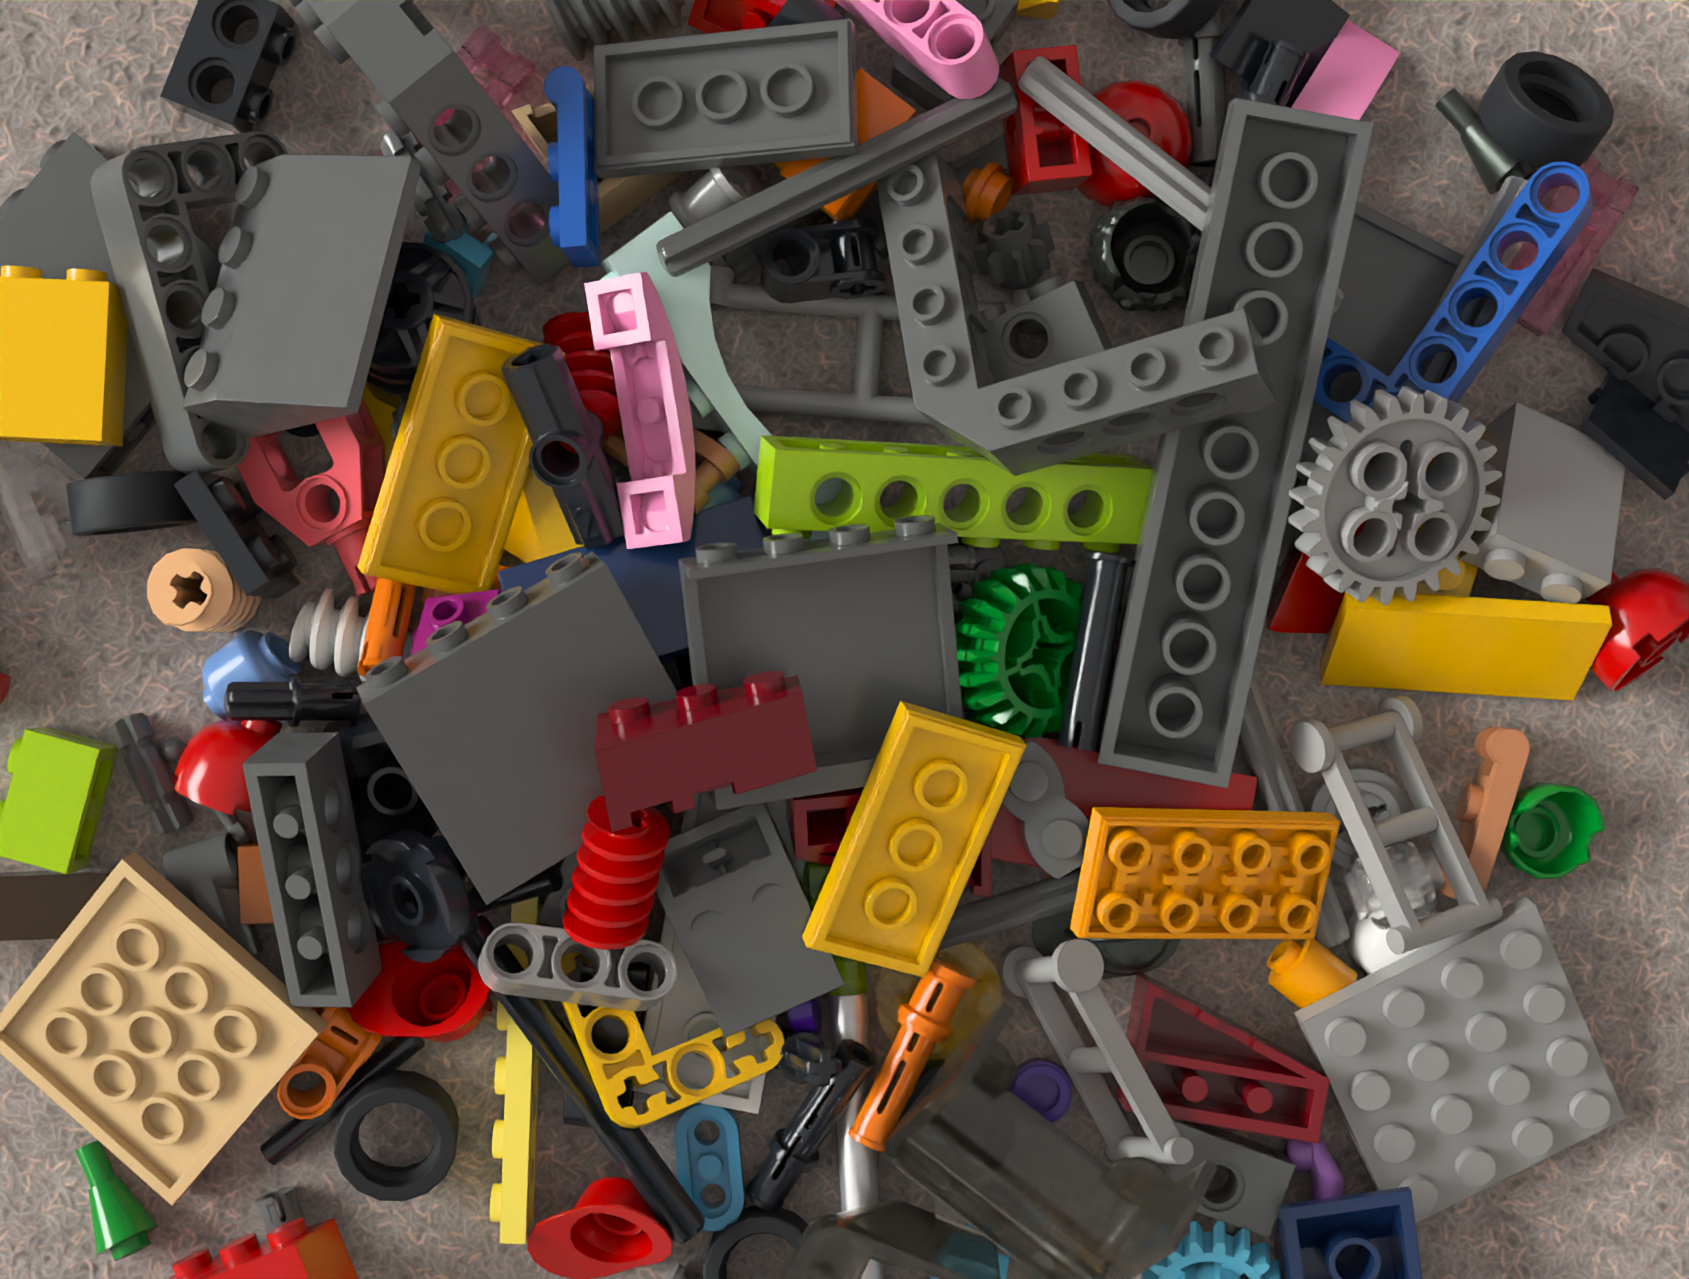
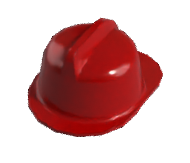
M403 941L386 943L378 947L382 972L352 1007H346L352 1020L367 1032L392 1037H422L429 1041L447 1043L463 1038L476 1028L484 1016L492 1015L493 1003L489 998L491 989L483 982L479 972L460 947L433 962L420 963L409 959L400 952L409 946Z
M603 1177L594 1180L584 1190L573 1209L553 1215L537 1223L528 1235L527 1250L534 1262L550 1273L572 1279H594L638 1266H646L664 1261L672 1253L673 1239L629 1179Z

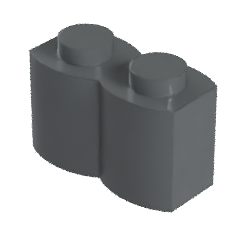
M1024 740L1027 746L1001 806L1011 815L1018 818L1019 836L1030 858L1042 870L1059 879L1082 865L1090 823L1078 807L1065 799L1062 776L1050 755L1036 743Z

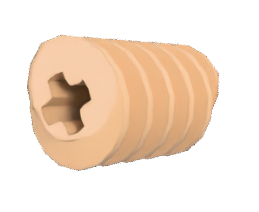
M182 548L168 553L153 566L147 580V599L153 613L164 625H172L183 631H235L246 626L256 616L262 602L261 596H247L220 554L216 551Z

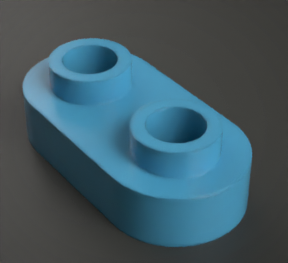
M696 1103L682 1111L675 1128L674 1139L678 1181L704 1216L705 1223L702 1230L720 1231L738 1219L744 1205L745 1185L739 1122L732 1109ZM710 1120L717 1124L720 1134L714 1140H703L698 1136L696 1126L702 1121ZM708 1184H717L725 1191V1198L719 1203H710L703 1198L701 1190Z

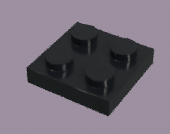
M194 470L173 484L247 596L280 598L300 585L291 569L298 565L295 556L279 535L268 536L256 518L263 510L254 503L245 483L238 481L234 484L231 479L224 476Z

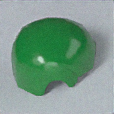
M1535 783L1517 792L1501 842V851L1511 866L1532 878L1561 879L1577 869L1579 865H1584L1591 861L1590 846L1596 834L1604 832L1605 820L1596 799L1580 788L1568 784Z

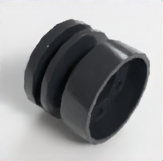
M402 242L365 387L376 399L395 408L399 407V395L410 393L433 314L481 326L465 273L448 254L424 243ZM408 311L409 316L404 318L403 312Z

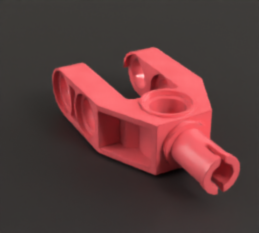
M363 399L361 400L358 413L315 423L333 459V466L328 471L307 477L305 480H298L277 438L278 435L282 434L281 431L253 438L249 437L250 445L247 455L240 464L236 465L254 503L307 546L326 544L327 547H335L355 588L354 592L357 597L375 591L377 577L362 574L357 566L385 477L384 442ZM331 488L336 491L340 499V511L337 515L331 511L328 504V493Z

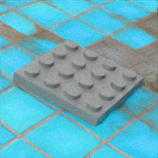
M1526 897L1502 908V917L1498 921L1434 942L1294 1012L1321 1072L1330 1079L1329 1089L1376 1190L1408 1186L1412 1192L1415 1223L1626 1119V1115L1538 909Z

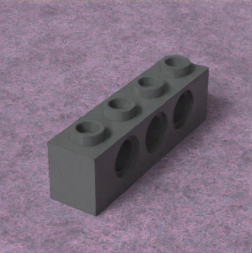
M339 732L277 733L242 765L290 1005L292 1007H352L383 969L374 921L363 896L361 872L364 866Z

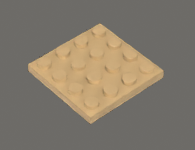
M134 851L118 863L0 1012V1054L173 1206L206 1170L274 1090L281 1078L326 1029L329 1023L311 1007H292L287 986Z

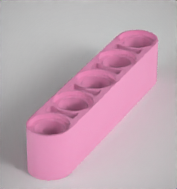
M834 0L948 94L958 99L970 100L980 97L989 91L997 81L999 74L998 60L981 22L956 0ZM968 53L964 57L958 58L960 55Z

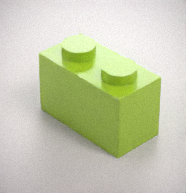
M49 727L25 729L23 737H19L14 742L7 761V771L9 774H12L6 799L4 798L0 801V857L63 874L87 868L119 751L118 746Z

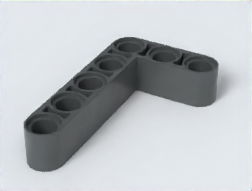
M254 131L142 146L100 164L94 171L91 179L92 197L164 453L169 463L185 475L190 474L194 470L211 473L232 468L240 464L246 457L250 445L248 436L182 409L188 388L184 383L183 371L193 354L199 349L205 327L201 320V313L204 303L210 295L187 210L236 202L235 191L238 182L245 171L248 170L245 165V159L253 167L282 154H288L285 145L276 136L268 132ZM187 165L194 171L197 177V185L191 179ZM128 172L136 178L140 188V195L132 188ZM147 238L154 243L157 249L158 261L148 250ZM166 303L173 309L175 314V326L166 315ZM203 432L211 442L210 455L202 445Z

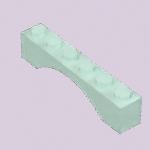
M669 212L600 261L608 273L600 280L648 272L661 299L674 334L691 408L702 419L710 413L724 432V435L717 442L735 457L741 467L739 471L748 466L757 478L761 435H773L747 408L727 374L714 335L709 301L711 266L706 263L679 277H672L660 262L656 249L659 240L683 229L673 213ZM830 478L818 487L815 495L816 504H826L837 497L841 488L840 478ZM812 531L811 538L804 540V542L830 538L829 531Z

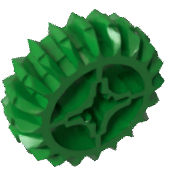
M1018 563L1017 566L990 570L988 580L984 579L981 582L972 583L974 599L968 598L958 602L963 614L962 621L955 624L962 705L970 709L969 719L976 721L980 725L1020 736V738L1032 739L1033 737H1041L1043 733L1060 732L1083 599L1081 583L1075 582L1071 578H1066L1064 572L1057 571L1053 567L1037 566V564Z

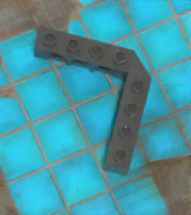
M289 0L337 62L341 65L351 57L382 94L384 99L375 108L398 137L402 140L410 132H413L424 147L414 155L419 161L423 162V167L437 184L442 186L451 178L462 193L452 201L478 232L488 224L498 237L488 245L513 275L524 267L540 287L570 262L560 246L555 247L553 245L550 235L549 212L551 206H559L558 184L552 181L550 174L454 50L436 28H433L412 0ZM448 109H454L453 115L446 123L434 126L437 117ZM491 156L489 163L483 169L473 172L474 167L479 161ZM526 203L522 211L514 216H510L517 206Z
M937 151L876 181L914 407L941 433L961 445H966L1012 475H1021L1276 402L1263 338L1245 309L998 382L997 378L989 371L983 333L989 332L986 323L987 320L978 311L972 275L978 273L977 264L968 253L962 217L968 216L962 182Z

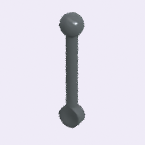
M171 738L162 745L161 755L167 762L178 765L186 745L180 739ZM212 809L240 846L253 841L233 815Z

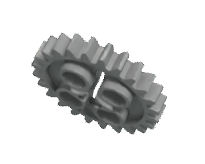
M1402 386L1397 398L1381 389L1376 390L1373 410L1356 399L1351 401L1350 412L1352 420L1347 424L1330 416L1327 420L1334 436L1328 442L1311 437L1309 444L1319 456L1315 463L1300 462L1295 467L1309 478L1307 485L1289 490V496L1304 505V509L1288 517V522L1304 532L1297 538L1294 545L1310 557L1306 565L1324 578L1323 581L1340 593L1345 591L1363 603L1369 596H1372L1381 604L1389 605L1394 592L1409 602L1414 601L1417 582H1421L1435 592L1439 589L1438 571L1445 568L1458 576L1461 573V568L1456 556L1461 550L1477 555L1480 550L1470 537L1474 530L1488 531L1493 525L1487 519L1481 517L1482 509L1500 504L1501 498L1486 490V485L1502 477V471L1485 463L1497 452V448L1495 445L1481 439L1486 430L1484 424L1468 417L1469 410L1451 400L1448 401L1447 398L1433 391L1427 390L1424 394H1421L1407 386ZM1376 455L1373 466L1364 473L1366 464ZM1436 456L1433 466L1426 472L1429 462ZM1365 522L1363 530L1354 537L1357 528L1361 523ZM1425 522L1422 530L1416 535L1417 529Z

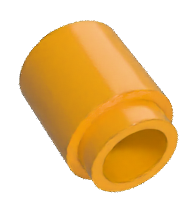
M1283 939L1274 948L1267 960V967L1271 969L1268 983L1300 1009L1357 981V972L1315 939Z

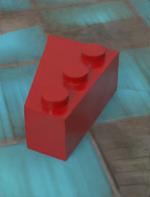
M301 1217L271 1230L266 1234L268 1239L259 1242L256 1233H252L221 1247L218 1250L220 1255L214 1257L211 1256L209 1248L194 1252L171 1265L175 1275L169 1279L359 1278L335 1219L332 1218L307 1226L304 1217Z

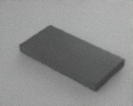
M852 19L594 46V171L600 179L859 155L856 27Z

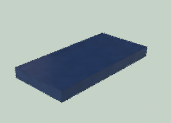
M748 496L701 510L698 514L694 513L690 541L627 549L624 534L612 540L608 545L591 549L581 546L498 571V576L503 592L518 586L526 590L547 578L545 571L557 560L572 553L580 552L585 556L593 551L607 564L660 662L689 654L678 559L696 557L695 548L710 543L733 542L737 545V551L762 548L765 536L759 518L753 513L754 503L752 497Z

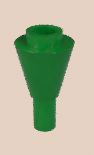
M97 1140L76 1150L75 1152L91 1187L88 1192L97 1256L111 1252L114 1261H118L151 1245L148 1233L159 1226L119 1176H115L102 1143Z

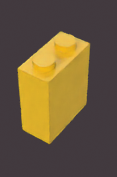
M1 266L0 441L123 447L128 321L118 286L108 282V273L97 270L68 269L66 280L43 279V270L37 268Z

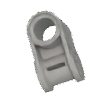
M749 165L708 169L690 188H681L675 191L669 197V204L679 222L686 228L766 188Z

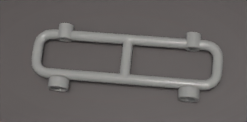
M710 265L709 301L710 308L713 311L742 309L858 318L853 393L734 384L750 411L933 425L915 409L912 397L878 395L884 320L900 321L896 295L874 294L855 299L829 298L793 304L780 303L772 299L764 291L762 285L734 283L735 273L731 268ZM1028 289L1013 291L1012 304L1004 303L1007 312L1030 301L1026 293ZM977 301L978 311L980 312L999 303ZM1030 320L1022 326L1019 333L1044 334L1047 331L1040 322ZM690 406L692 424L695 429L708 437H722L724 435V432L710 413L702 419Z

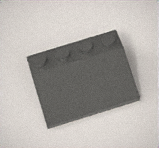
M282 154L250 167L245 171L235 191V200L239 203L233 227L225 235L219 248L218 259L222 263L216 288L210 293L202 309L201 320L205 327L199 349L193 354L185 370L184 383L188 388L182 409L250 438L358 413L423 162L412 156Z

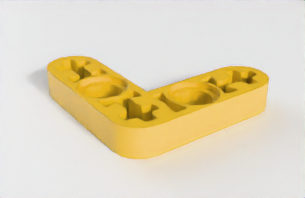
M569 953L561 958V968L567 977L576 969V959H582L587 967H592V965L584 955L578 953ZM561 1002L603 1107L610 1119L621 1127L633 1129L645 1126L759 1077L775 1067L783 1054L780 1055L784 1044L783 1033L775 1022L770 1019L747 1028L754 1038L765 1036L768 1041L769 1047L761 1052L763 1063L757 1064L753 1055H746L728 1064L729 1068L735 1073V1076L727 1078L724 1058L712 1042L720 1039L722 1042V1052L724 1053L739 1046L746 1040L744 1030L725 1038L721 1029L717 1028L652 1056L634 1011L598 1007L584 1018L581 1016L578 1007L588 1005ZM607 1017L620 1021L626 1028L628 1036L624 1049L615 1054H607L598 1050L593 1044L591 1037L592 1027L595 1022ZM685 1054H700L710 1063L712 1075L710 1082L705 1088L699 1090L688 1089L678 1079L677 1065ZM661 1064L663 1066L665 1085L676 1098V1102L667 1104L666 1092L662 1091L643 1102L645 1114L637 1115L636 1110L632 1106L622 1109L617 1098L626 1091L624 1080L631 1079L636 1088L656 1082L660 1077L652 1067Z

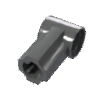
M227 832L166 851L163 859L166 880L251 955L263 951L255 924L240 925L239 844L233 836Z

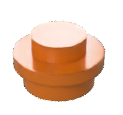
M991 161L983 170L976 167L969 173L962 186L968 215L963 217L965 220L973 224L980 220L985 222L991 215L1006 208L1012 194L1014 179L1004 174V167Z

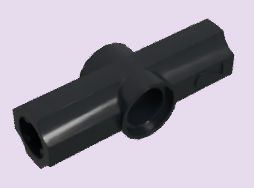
M545 343L527 348L522 353L508 358L502 365L501 370L533 442L529 454L532 471L539 480L552 487L576 545H584L586 549L608 545L612 540L624 535V527L617 484L602 450L606 441L603 423L596 414L585 408L560 346H551L550 343ZM559 441L568 443L577 453L568 451Z

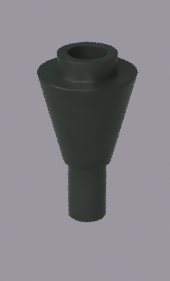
M1455 88L1447 92L1436 103L1435 107L1461 134L1460 139L1489 195L1499 191L1505 179L1510 175L1529 180L1538 170L1537 167L1515 158L1498 145L1484 128L1480 115Z

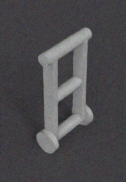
M1404 695L1385 699L1381 703L1377 715L1327 728L1322 722L1315 719L1300 722L1294 726L1290 736L1291 751L1297 764L1309 773L1320 771L1391 926V929L1386 933V942L1389 949L1397 955L1498 921L1503 913L1498 899L1491 895H1485L1417 750L1415 743L1421 738L1423 732L1422 715L1414 701ZM1384 740L1415 810L1373 822L1341 751ZM1427 833L1459 906L1417 919L1385 846Z
M1073 939L1061 943L1055 949L1052 956L1043 957L1034 948L1025 946L1012 948L1005 952L997 968V976L1001 987L1012 997L1028 999L1105 1139L1106 1154L1109 1159L1115 1162L1181 1165L1189 1163L1194 1154L1192 1143L1180 1136L1098 986L1104 972V962L1099 949L1090 941ZM1051 982H1056L1063 990L1069 993L1098 1047L1085 1046ZM1101 1073H1113L1147 1137L1134 1135Z

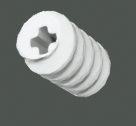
M326 588L316 603L307 601L302 606L291 633L289 643L290 660L301 662L310 654V662L314 668L325 670L334 661L337 674L342 677H350L357 671L358 662L361 658L370 611L365 618L359 616V597L354 595L348 598L341 610L335 609L334 589ZM410 631L407 632L403 660L410 657L412 653L413 632ZM360 675L362 682H367L365 677Z

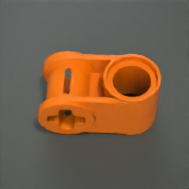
M346 1007L312 1008L329 1025L277 1084V1099L281 1108L290 1116L298 1119H313L324 1114L332 1106L355 1071L367 1061L380 1042L383 1035L365 1031L352 1020ZM303 1071H313L322 1077V1081L310 1090H298L289 1084L290 1079Z

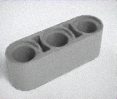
M519 922L506 923L497 927L488 936L478 959L479 974L483 982L493 991L506 995L628 1011H646L656 1006L674 986L678 975L677 963L672 953L662 944L640 939L636 944L622 949L603 950L587 947L574 941L566 933L565 929ZM504 944L518 946L525 952L528 958V968L520 973L511 974L505 972L497 966L493 951ZM569 953L584 955L593 967V978L587 982L579 983L570 980L562 971L561 957ZM633 962L649 964L658 976L657 989L642 991L635 988L627 975L628 965Z

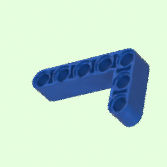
M1552 162L1541 167L1532 175L1389 377L1327 337L1313 402L1346 424L1352 420L1350 402L1356 399L1373 410L1375 392L1380 389L1396 398L1402 386H1407L1421 394L1430 390L1447 398L1448 401L1451 400L1458 403L1587 224L1593 211V197L1586 174L1577 165L1568 162ZM1567 185L1579 192L1577 203L1570 210L1563 213H1552L1546 211L1541 206L1544 195L1556 186ZM1529 242L1538 248V255L1535 261L1523 270H1510L1501 264L1504 251L1514 243ZM1478 297H1487L1497 303L1496 315L1488 324L1481 327H1471L1462 322V312L1471 300ZM1439 352H1448L1455 355L1457 358V368L1448 380L1441 383H1430L1424 380L1423 366L1427 359ZM1354 371L1359 373L1362 378V387L1359 394L1347 402L1333 401L1331 385L1334 379L1344 372Z

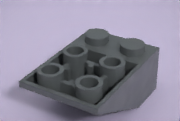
M766 803L742 806L668 840L667 846L664 849L665 857L659 871L660 878L656 891L725 1038L845 985L833 955L807 948L802 935L813 909Z

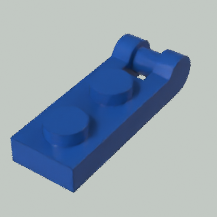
M561 66L549 72L544 81V91L551 104L555 107L558 124V142H550L548 146L550 176L554 183L559 182V206H551L549 212L550 235L553 245L555 247L560 246L574 268L601 266L599 176L594 171V98L577 70L572 67Z

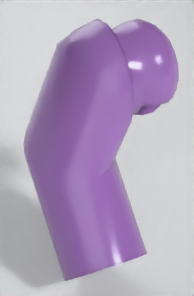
M1289 1139L1286 1142L1285 1154L1296 1165L1293 1173L1308 1171L1312 1183L1311 1200L1344 1196V1177L1325 1141L1319 1139V1144Z

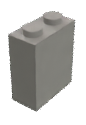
M1516 402L1489 423L1481 439L1495 445L1497 448V452L1485 463L1502 471V477L1486 485V490L1498 496L1501 500L1500 504L1482 509L1481 517L1493 524L1491 529L1488 531L1474 530L1470 537L1480 550L1478 554H1469L1461 550L1459 559L1484 570L1495 579L1507 580L1538 593L1548 602L1578 604L1611 583L1625 466L1588 434Z

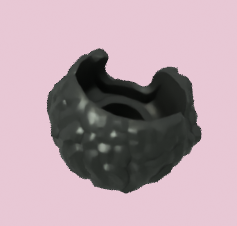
M1138 196L1127 201L1116 200L1112 208H1108L1104 215L1097 218L1095 227L1092 228L1087 253L1088 262L1093 269V280L1099 283L1101 288L1110 295V298L1124 310L1154 313L1157 310L1167 311L1169 308L1184 305L1189 298L1190 271L1195 269L1202 234L1197 232L1191 222L1158 198Z

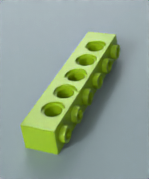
M761 435L753 513L767 529H772L773 535L800 533L803 534L804 540L811 538L812 531H829L833 527L842 525L866 524L870 527V533L894 530V521L896 519L908 516L929 515L935 517V524L940 523L957 532L958 537H961V542L970 546L994 548L999 546L1000 539H1021L1022 544L1030 548L1058 550L1060 549L1061 541L1082 542V547L1092 551L1115 553L1120 551L1121 544H1138L1153 467L1132 455L1094 453L1014 476L967 446ZM830 478H840L841 488L837 497L829 503L816 504L815 495L818 487ZM903 481L904 490L901 498L889 507H880V496L884 488L892 482ZM965 484L966 490L962 502L953 509L944 510L943 502L947 492L956 485ZM1026 487V498L1022 506L1013 512L1006 513V503L1009 496L1015 490ZM1086 490V501L1083 507L1077 513L1068 515V505L1072 497L1078 492Z

